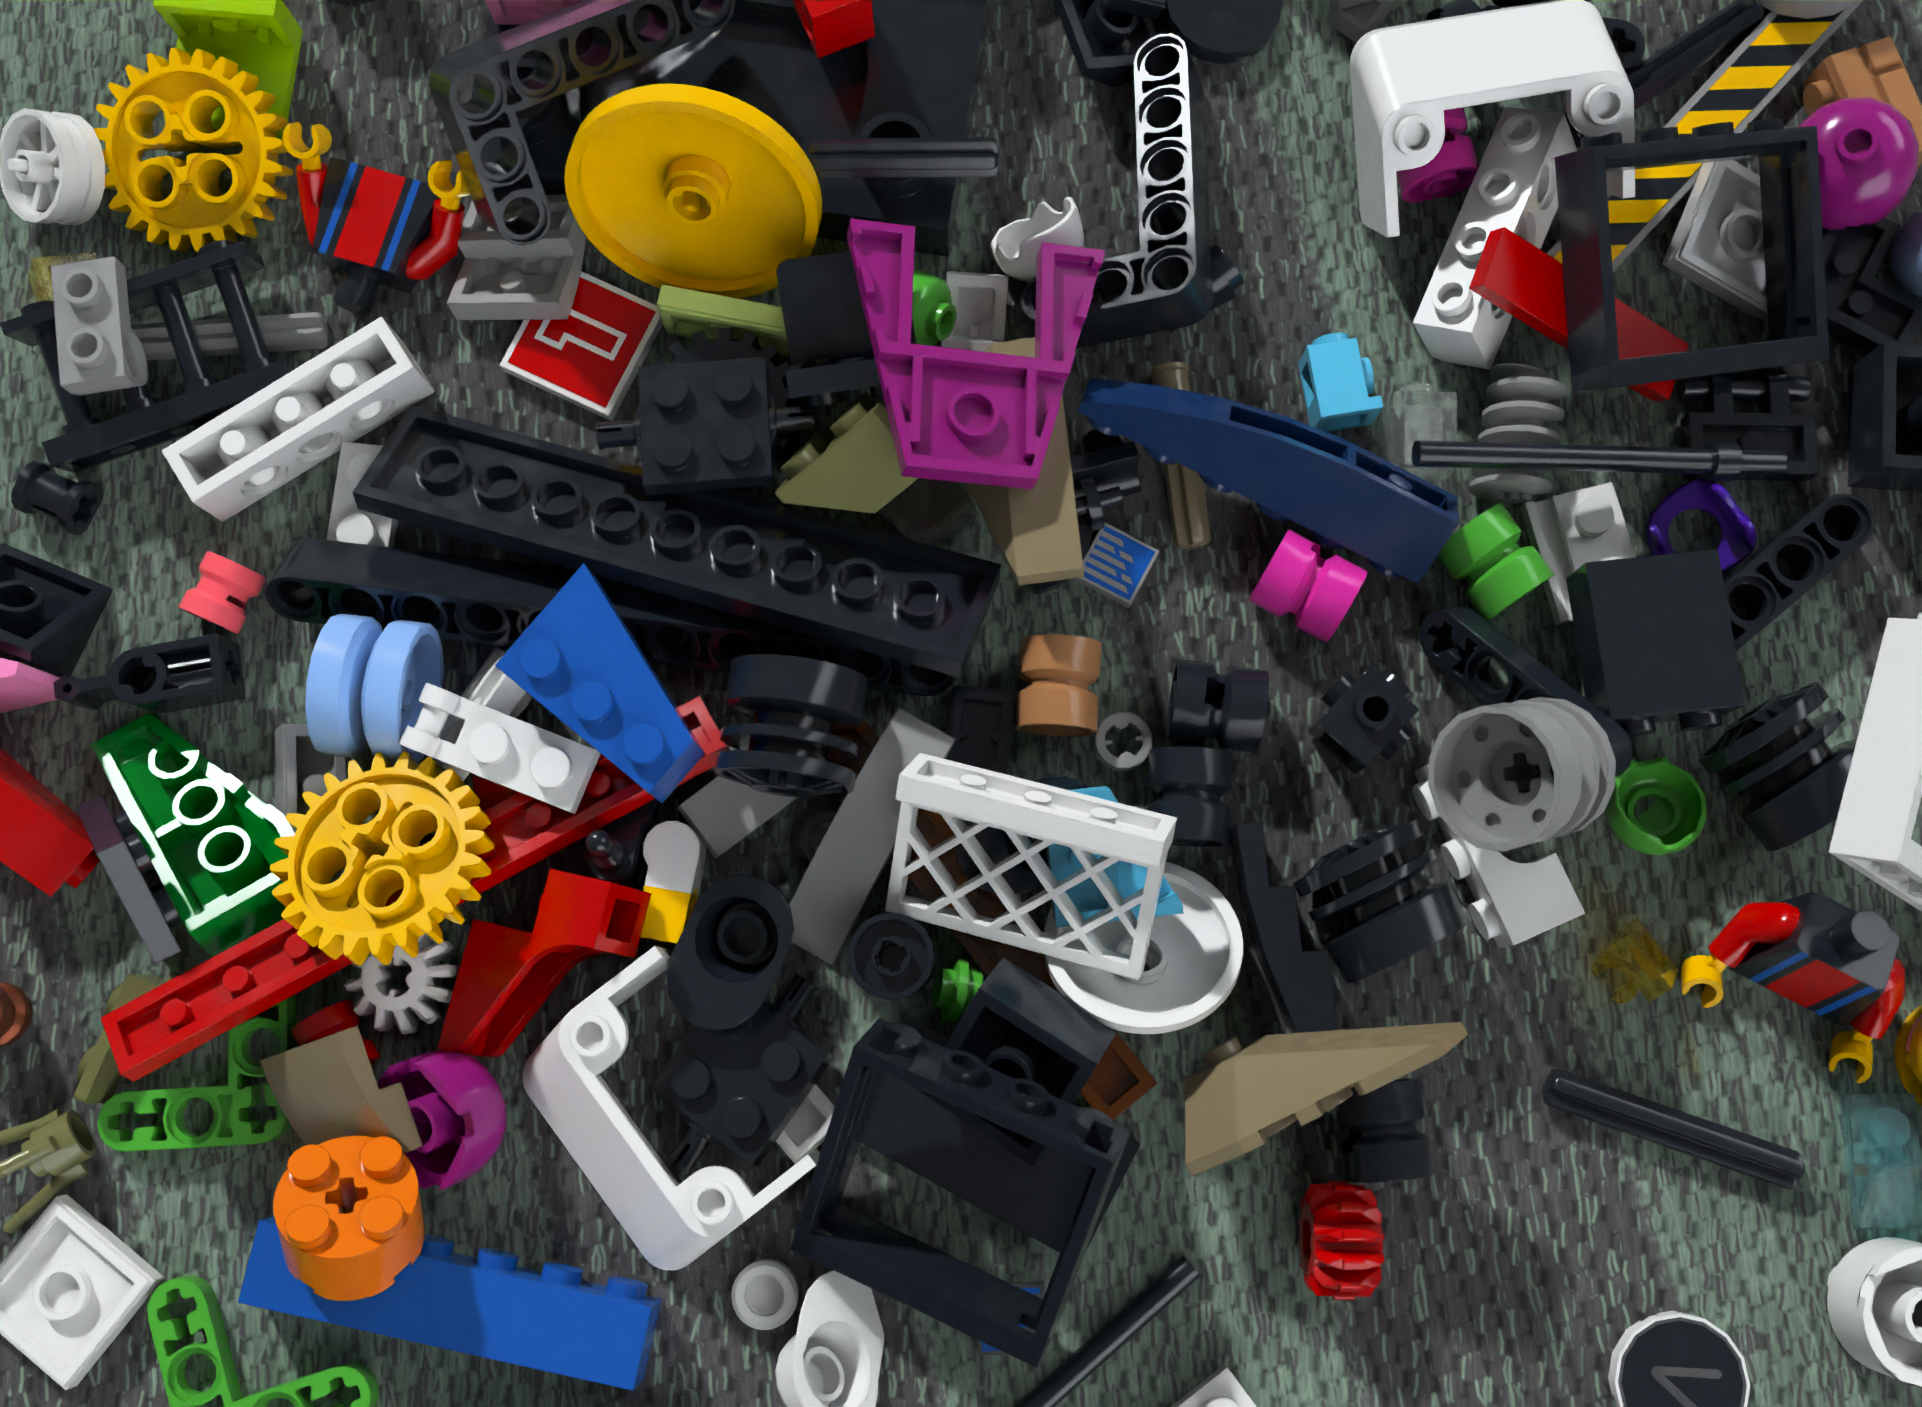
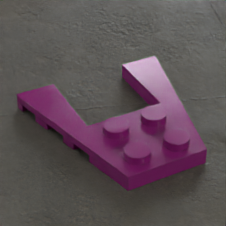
M851 218L847 239L901 476L1033 489L1040 475L1059 411L1060 399L1066 379L1070 374L1076 354L1075 349L1083 323L1087 317L1093 297L1092 292L1099 269L1104 260L1105 250L1042 242L1036 260L1035 358L911 344L915 226Z

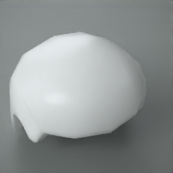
M1072 197L1064 198L1063 212L1055 211L1046 202H1040L1032 218L1016 220L997 231L991 241L993 256L1002 271L1015 279L1029 282L1036 276L1037 253L1042 242L1084 247L1083 226L1078 208Z

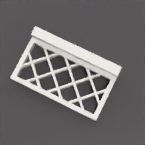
M919 753L899 774L895 799L901 801L885 911L899 913L916 920L1132 979H1140L1144 970L1167 852L1173 841L1176 817ZM918 808L941 814L955 835L931 848L916 826ZM964 820L970 821V822H974V823L971 824L970 826H967V824L964 822ZM988 826L1005 830L1019 851L994 865L974 835ZM1028 837L1036 838L1038 840L1031 843ZM961 843L981 873L958 886L938 856ZM1053 843L1070 847L1084 868L1058 882L1038 852ZM912 848L918 855L913 860H911ZM1093 854L1101 855L1103 857L1096 860ZM1026 860L1045 890L1021 903L1001 874ZM1119 860L1147 867L1144 888L1124 899L1103 870ZM923 865L926 866L945 893L932 902L905 895L908 874ZM1091 877L1110 907L1085 920L1065 891ZM988 882L1008 911L994 919L978 915L965 897V894ZM1053 899L1072 928L1058 936L1041 932L1028 912ZM952 903L954 908L948 907L947 905ZM1141 903L1137 919L1131 908ZM1118 916L1133 938L1130 956L1105 949L1092 930ZM1015 920L1018 925L1011 924L1010 922ZM1080 938L1082 943L1074 940Z

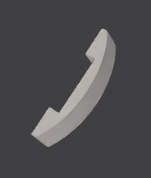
M901 708L897 710L857 776L854 791L847 794L789 905L794 925L792 943L831 965L835 963L864 910L863 906L894 851L901 801L895 799L899 774L919 753L946 759L957 739Z

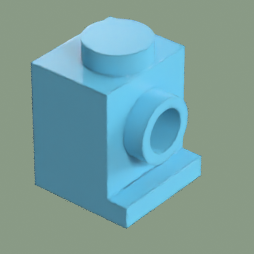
M1337 332L1318 337L1312 341V345L1306 346L1298 367L1310 426L1329 432L1372 425L1383 409L1381 395L1368 396L1374 390L1373 369L1368 357L1361 358L1357 338L1349 339L1347 333Z

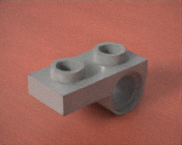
M115 256L51 266L60 386L69 393L80 396L145 385L148 378L147 360L141 341L130 325L125 266Z

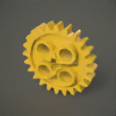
M176 47L171 48L169 62L164 57L148 53L146 54L148 73L143 69L128 64L125 70L131 85L127 88L110 82L108 87L118 100L114 107L97 104L96 110L109 120L107 128H94L98 139L105 142L103 156L105 165L108 166L109 170L105 174V189L118 191L108 207L113 211L130 212L125 225L128 229L141 232L148 229V242L162 245L169 239L170 249L186 252L191 243L195 252H199L202 246L214 242V240L236 241L235 231L242 236L256 238L258 233L252 219L258 217L273 221L275 216L266 205L268 198L286 200L288 196L281 188L275 185L276 176H291L294 172L288 166L278 163V155L288 151L283 144V140L276 138L275 132L287 125L288 121L287 118L280 115L266 113L276 101V97L263 90L255 91L259 78L244 70L238 73V63L222 56L215 62L213 54L201 49H196L191 58L188 52ZM222 105L225 111V121L222 127L214 132L211 125V116L214 110ZM163 110L165 127L162 133L156 137L153 130V121L156 115ZM198 144L214 149H225V147H233L240 144L243 146V150L239 154L191 153L187 155L186 161L171 156H157L156 158L144 161L142 159L143 153L150 150L189 152L197 150ZM229 167L233 176L232 185L229 191L222 195L218 186L219 177L222 171ZM170 172L173 179V189L171 194L164 200L161 193V182L164 176Z
M404 751L398 757L394 767L381 752L376 753L372 761L371 770L364 771L353 759L348 763V779L342 782L332 774L326 773L324 775V782L328 791L324 795L319 796L308 791L302 794L305 802L310 807L306 815L287 813L285 819L297 829L294 836H284L276 838L274 844L288 856V858L270 865V871L283 881L282 884L272 890L273 896L286 906L285 910L281 913L283 919L295 929H299L297 935L313 948L318 945L320 950L334 960L344 953L349 960L358 966L363 965L370 951L383 965H389L393 957L394 947L397 945L414 958L418 956V937L424 934L438 944L443 942L439 923L446 918L462 925L465 919L456 905L461 899L479 901L482 897L470 884L471 878L484 877L491 874V869L477 856L494 849V843L482 831L491 822L478 806L481 802L478 796L468 785L464 786L465 783L453 769L449 768L443 771L436 761L429 756L419 765L408 752ZM379 810L373 820L364 824V821L371 813ZM436 831L435 836L430 842L419 846L420 841L425 835ZM346 867L344 873L340 876V878L330 883V880L333 877V875L340 869ZM399 889H403L402 895L398 900L385 907L386 901L391 894Z

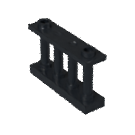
M219 240L202 246L199 249V256L127 280L129 314L158 304L186 384L181 387L182 395L161 402L158 398H152L147 382L143 386L121 389L126 405L121 408L123 415L102 422L100 419L92 417L85 395L71 394L60 386L53 300L39 301L26 305L20 310L21 316L1 322L0 326L5 336L31 347L39 345L67 425L62 427L63 435L42 442L50 466L76 473L186 436L296 369L283 360L278 361L277 358L269 356L241 277L242 275L265 268L262 256L241 241L236 243L234 240ZM216 284L245 363L240 367L242 374L220 382L218 378L210 376L182 297Z

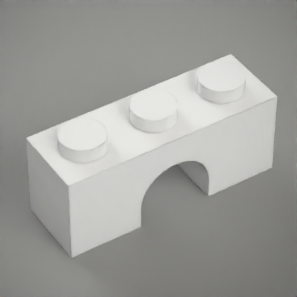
M1429 764L1414 772L1419 781L1418 784L1413 786L1416 803L1427 820L1437 819L1447 840L1446 843L1441 845L1443 859L1455 879L1465 878L1476 902L1469 904V911L1477 930L1484 939L1494 938L1498 948L1513 946L1585 914L1556 853L1537 858L1528 863H1517L1507 859L1499 851L1476 848L1455 835L1437 813L1428 786Z

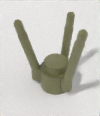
M56 1109L35 1121L0 1131V1146L30 1137L29 1140L22 1143L21 1152L0 1162V1179L25 1166H28L38 1177H44L47 1174L55 1176L4 1224V1233H14L67 1185L90 1173L85 1161L96 1155L97 1147L83 1118L77 1112L70 1110L62 1114L60 1109Z

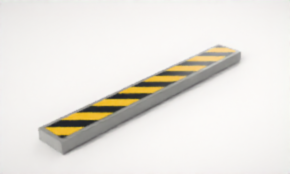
M1858 0L1854 5L1835 15L1811 19L1784 16L1771 11L1663 128L1678 127V137L1689 138L1692 137V128L1715 123L1733 122L1734 133H1742L1747 128V123L1752 122L1863 0ZM1703 163L1635 169V197L1622 199L1607 193L1613 272L1693 187ZM1560 239L1547 254L1562 263Z

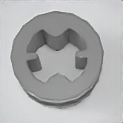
M1118 712L1109 715L1100 723L1098 734L1095 735L1094 749L1098 759L1106 767L1114 771L1127 772L1138 768L1146 760L1149 750L1152 748V734L1149 726L1141 717L1129 712ZM1127 726L1131 727L1139 734V736L1135 737L1133 743L1141 744L1140 751L1135 756L1126 751L1119 758L1113 756L1107 750V748L1111 747L1113 741L1105 740L1106 733L1111 728L1121 733Z

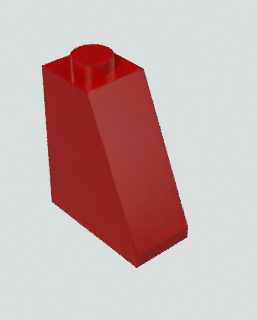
M0 748V862L50 897L64 882L76 889L100 861L97 854L92 852L94 847L80 817Z

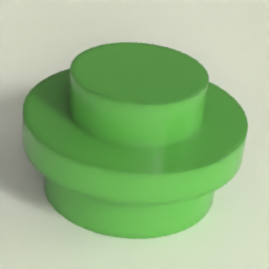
M955 957L948 969L940 968L937 972L932 991V1004L934 1007L941 1008L943 1022L955 1024L959 1018H962L978 988L983 983L982 970L970 967L967 959Z

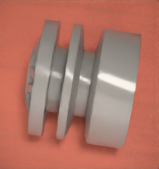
M1537 697L1528 700H1518L1512 703L1504 702L1485 705L1458 714L1439 733L1429 756L1428 786L1437 813L1455 835L1476 848L1504 852L1578 832L1589 826L1604 812L1615 789L1616 759L1607 733L1588 711L1565 699ZM1536 764L1539 765L1540 774L1537 773Z

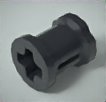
M36 460L27 464L18 474L11 492V502L16 510L23 513L36 514L38 512L58 521L62 530L73 535H80L87 531L103 500V492L97 484L88 480L77 483L57 474L55 468L50 466V464Z

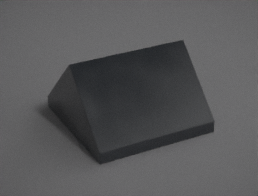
M4 543L0 544V649L71 676L113 592V588Z

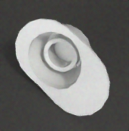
M832 1270L819 1276L807 1290L800 1310L797 1333L781 1350L775 1369L777 1389L786 1407H876L884 1332L871 1288Z

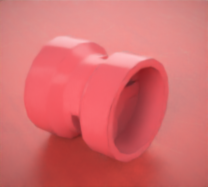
M207 551L198 567L201 578L197 586L186 591L178 608L239 635L247 619L244 608L250 598L259 595L267 578L230 559Z

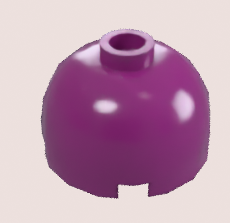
M1871 97L1842 98L1819 107L1798 126H1817L1823 228L1828 230H1845L1847 226H1860L1865 223L1871 225L1883 220L1903 202L1917 174L1919 142L1911 122L1893 105Z
M446 1050L424 1053L389 1066L379 1079L378 1088L380 1089L399 1082L402 1083L422 1143V1147L404 1153L416 1171L419 1188L427 1189L437 1185L441 1186L439 1190L445 1189L470 1178L483 1169L502 1144L506 1130L505 1100L500 1086L490 1071L472 1056Z

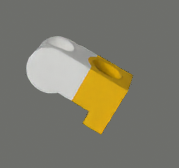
M665 821L656 825L647 834L643 843V856L648 865L643 891L651 893V898L640 937L677 944L697 903L706 860V846L690 826L679 821Z

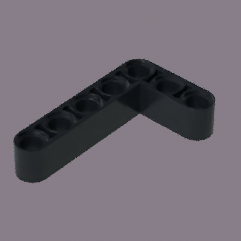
M583 0L450 52L438 59L430 71V92L481 220L512 244L521 246L534 244L543 238L550 226V206L516 112L718 31L732 17L735 0H702L694 11L690 9L689 0ZM646 5L649 15L647 24L642 31L635 34L633 29L634 15L639 8ZM590 27L593 35L592 45L587 53L578 57L575 48L577 37L583 30ZM533 50L536 56L535 69L530 76L519 80L517 75L518 61L523 54ZM469 74H476L478 80L476 94L469 101L459 103L457 98L459 83ZM500 137L501 147L499 154L490 163L482 164L480 156L482 147L491 138ZM522 197L523 205L518 217L512 221L504 222V210L508 203L515 198Z
M1170 33L1159 34L1149 38L1140 46L1134 59L1140 251L1103 260L1076 348L1187 327L1205 317L1212 306L1213 282L1204 90L1201 78L1185 42L1179 36ZM1036 276L1027 283L1021 296L1022 309L1034 327ZM1181 284L1179 287L1172 289L1176 285Z

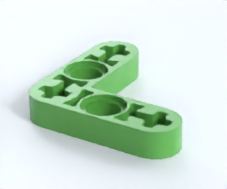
M296 994L269 1008H279L278 1019L254 1018L229 1030L228 1085L126 1091L115 1094L107 1100L99 1111L97 1121L99 1135L104 1143L114 1150L129 1152L261 1144L278 1140L288 1133L292 1126L280 1108L269 1084L264 1085V1101L267 1106H276V1119L266 1121L264 1132H261L259 1121L249 1120V1107H255L260 1104L261 1085L247 1086V1076H266L262 1066L255 1063L250 1057L248 1046L254 1033L260 1029L268 1028L278 1037L280 1045L278 1054L296 1048V1042L290 1032L296 1025ZM163 1098L168 1100L166 1106L163 1104ZM195 1098H203L209 1102L214 1112L213 1124L209 1131L202 1136L192 1134L184 1125V1111L187 1105ZM133 1102L134 1111L138 1114L164 1112V1125L139 1127L134 1130L133 1139H131L130 1129L119 1127V1116L129 1113ZM164 1130L167 1135L166 1140L162 1138Z
M194 1275L180 1276L159 1285L150 1297L147 1306L148 1322L170 1407L201 1406L220 1395L224 1406L220 1407H268L275 1398L287 1399L295 1407H314L312 1400L326 1396L339 1388L338 1377L343 1378L346 1387L357 1385L360 1390V1398L352 1402L351 1407L376 1406L379 1397L378 1382L371 1370L365 1365L356 1362L341 1363L242 1397L219 1304L212 1286L201 1277ZM177 1289H179L182 1298L194 1297L197 1310L187 1315L190 1335L205 1330L207 1340L191 1343L178 1351L175 1340L189 1335L183 1317L176 1316L171 1318L168 1305L178 1300ZM193 1354L208 1356L216 1367V1378L208 1391L195 1390L188 1384L185 1378V1367ZM306 1386L311 1387V1397L305 1390ZM336 1404L330 1407H345V1405Z

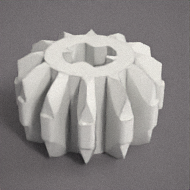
M424 934L418 937V956L414 958L397 945L394 947L393 957L389 965H383L372 953L370 956L368 955L362 966L352 963L354 967L362 969L361 978H351L346 981L344 986L347 991L364 992L365 994L356 1003L353 1011L358 1016H368L375 1013L374 1028L378 1031H389L397 1024L402 1034H413L417 1032L420 1019L427 1024H437L442 1020L441 1011L434 1000L450 1003L453 990L442 987L443 978H456L460 968L459 965L440 964L441 961L450 955L453 949L451 943L443 940L440 944L436 942L432 944L433 940ZM398 966L412 968V972L405 978L407 985L410 987L408 990H398L393 986L400 979L399 972L396 969Z

